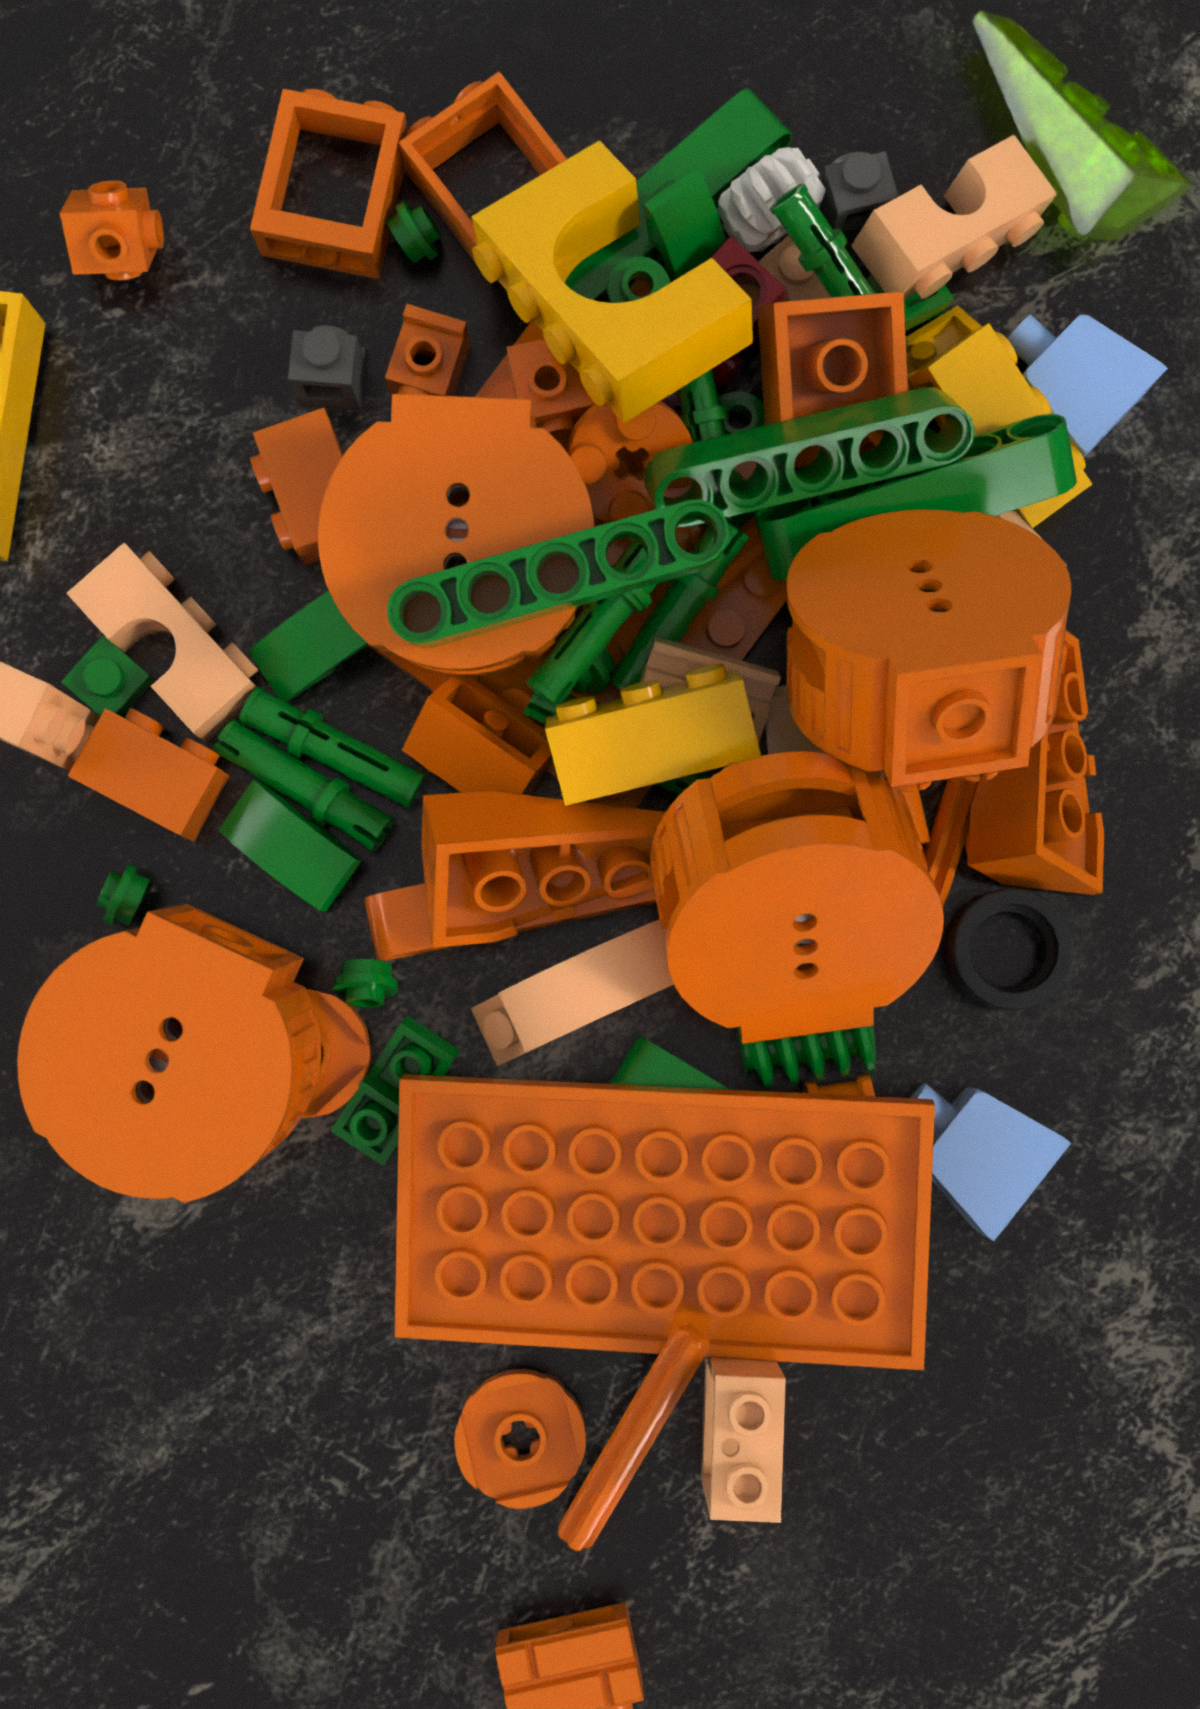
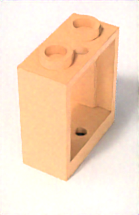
M705 1357L701 1481L710 1520L781 1523L786 1378L777 1361Z

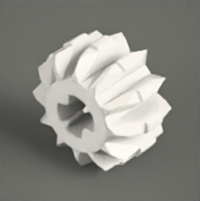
M779 148L772 155H765L758 163L747 167L745 173L731 181L730 188L721 194L717 208L718 215L724 222L722 226L729 237L732 236L748 252H760L771 244H777L788 233L776 215L772 214L770 207L784 193L801 183L806 185L808 193L817 207L820 208L826 189L819 180L820 174L811 160H806L799 148Z

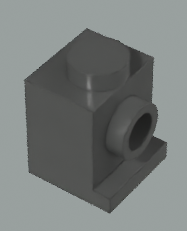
M886 151L876 154L852 152L840 156L831 165L825 166L821 183L826 191L819 210L832 229H841L847 241L856 239L873 210L899 197ZM869 211L868 214L848 218V215Z
M321 325L312 328L310 332L293 330L288 381L299 404L302 406L361 411L367 349L366 347H360L357 336L349 335L347 331L338 327Z

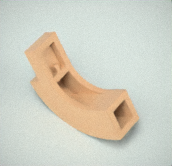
M660 919L554 965L472 1007L473 1015L496 1065L504 1064L674 985L666 958L665 927H661Z

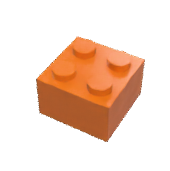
M903 292L777 302L757 307L765 425L908 391Z

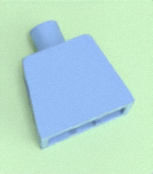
M1030 314L1007 338L1014 347L1017 356L1029 366L1022 374L1029 386H1034L1043 393L1050 404L1052 414L1065 417L1069 440L1076 445L1083 457L1106 436L1168 369L1159 360L1089 315L1080 314L1057 338Z
M926 1083L922 1084L910 1097L933 1099L935 1103L932 1182L973 1229L992 1241L996 1240L1071 1144L1063 1136L977 1088L966 1087L952 1104Z

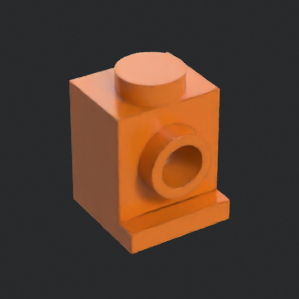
M406 304L403 313L404 322L385 375L390 395L454 396L471 347L467 322ZM417 354L434 359L425 366L414 363Z

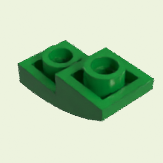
M696 167L678 180H670L661 185L654 192L651 199L644 203L649 241L664 257L665 270L670 283L709 260L726 242L713 198L703 175Z
M328 590L248 650V653L277 697L287 703L334 672L336 666L369 644L345 620Z
M254 779L218 830L269 875L307 903L324 912L328 910L362 862L324 826L322 827L315 822L307 820L273 788Z
M407 1016L400 1022L369 1074L358 1085L360 1087L348 1101L332 1127L331 1132L384 1167L398 1147L399 1079L405 1074L445 1076L461 1050L410 1016Z

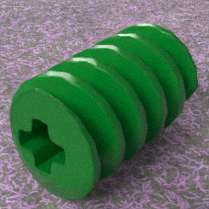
M873 1026L742 1044L739 1027H737L746 1083H748L750 1072L756 1071L764 1087L770 1088L772 1087L775 1068L782 1067L790 1084H797L801 1064H808L816 1081L823 1080L826 1061L833 1060L841 1076L847 1077L849 1076L852 1057L859 1056L867 1073L875 1072L876 1047Z

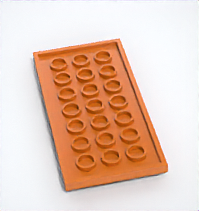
M405 1074L399 1079L395 1338L659 1354L673 1329L678 1325H686L688 1323L697 1327L700 1332L709 1338L710 1348L705 1357L924 1370L935 1103L933 1099Z

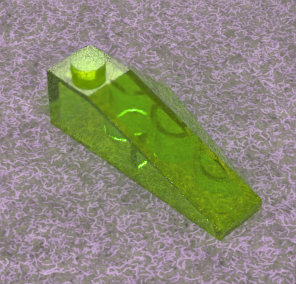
M979 11L972 21L1028 154L1057 192L1052 203L1061 212L1057 219L1068 233L1083 241L1087 238L1114 241L1183 196L1193 184L1143 133L1138 130L1132 136L1120 126L1109 122L1103 117L1111 105L1097 93H1090L1077 83L1068 82L1066 84L1062 81L1068 74L1066 66L1013 19Z

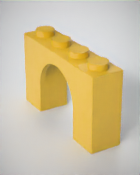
M600 140L471 216L477 245L472 248V254L483 276L490 283L497 280L507 290L509 300L518 316L525 323L533 320L543 331L545 342L553 356L561 364L569 361L580 373L581 382L593 402L598 406L607 404L623 423L631 420L753 343L752 299L713 258H710L651 295L629 302L606 303L591 300L577 294L565 284L571 271L582 260L641 225L636 178Z

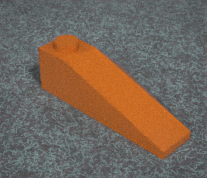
M1067 630L1065 631L1058 702L1052 724L1045 735L1033 747H1030L1028 767L999 771L997 776L991 780H986L984 773L981 774L971 802L970 826L965 837V848L968 855L967 865L1000 884L1096 895L1103 893L1104 828L1102 813L1090 814L1085 777L1096 776L1094 755H1087L1078 726V721L1084 720L1088 714L1079 639Z
M495 791L423 795L421 849L432 948L499 942L518 935L516 926L553 914L557 922L576 915L573 906L609 895L616 900H621L653 889L650 851L656 829L665 812L579 802L565 806L563 799Z

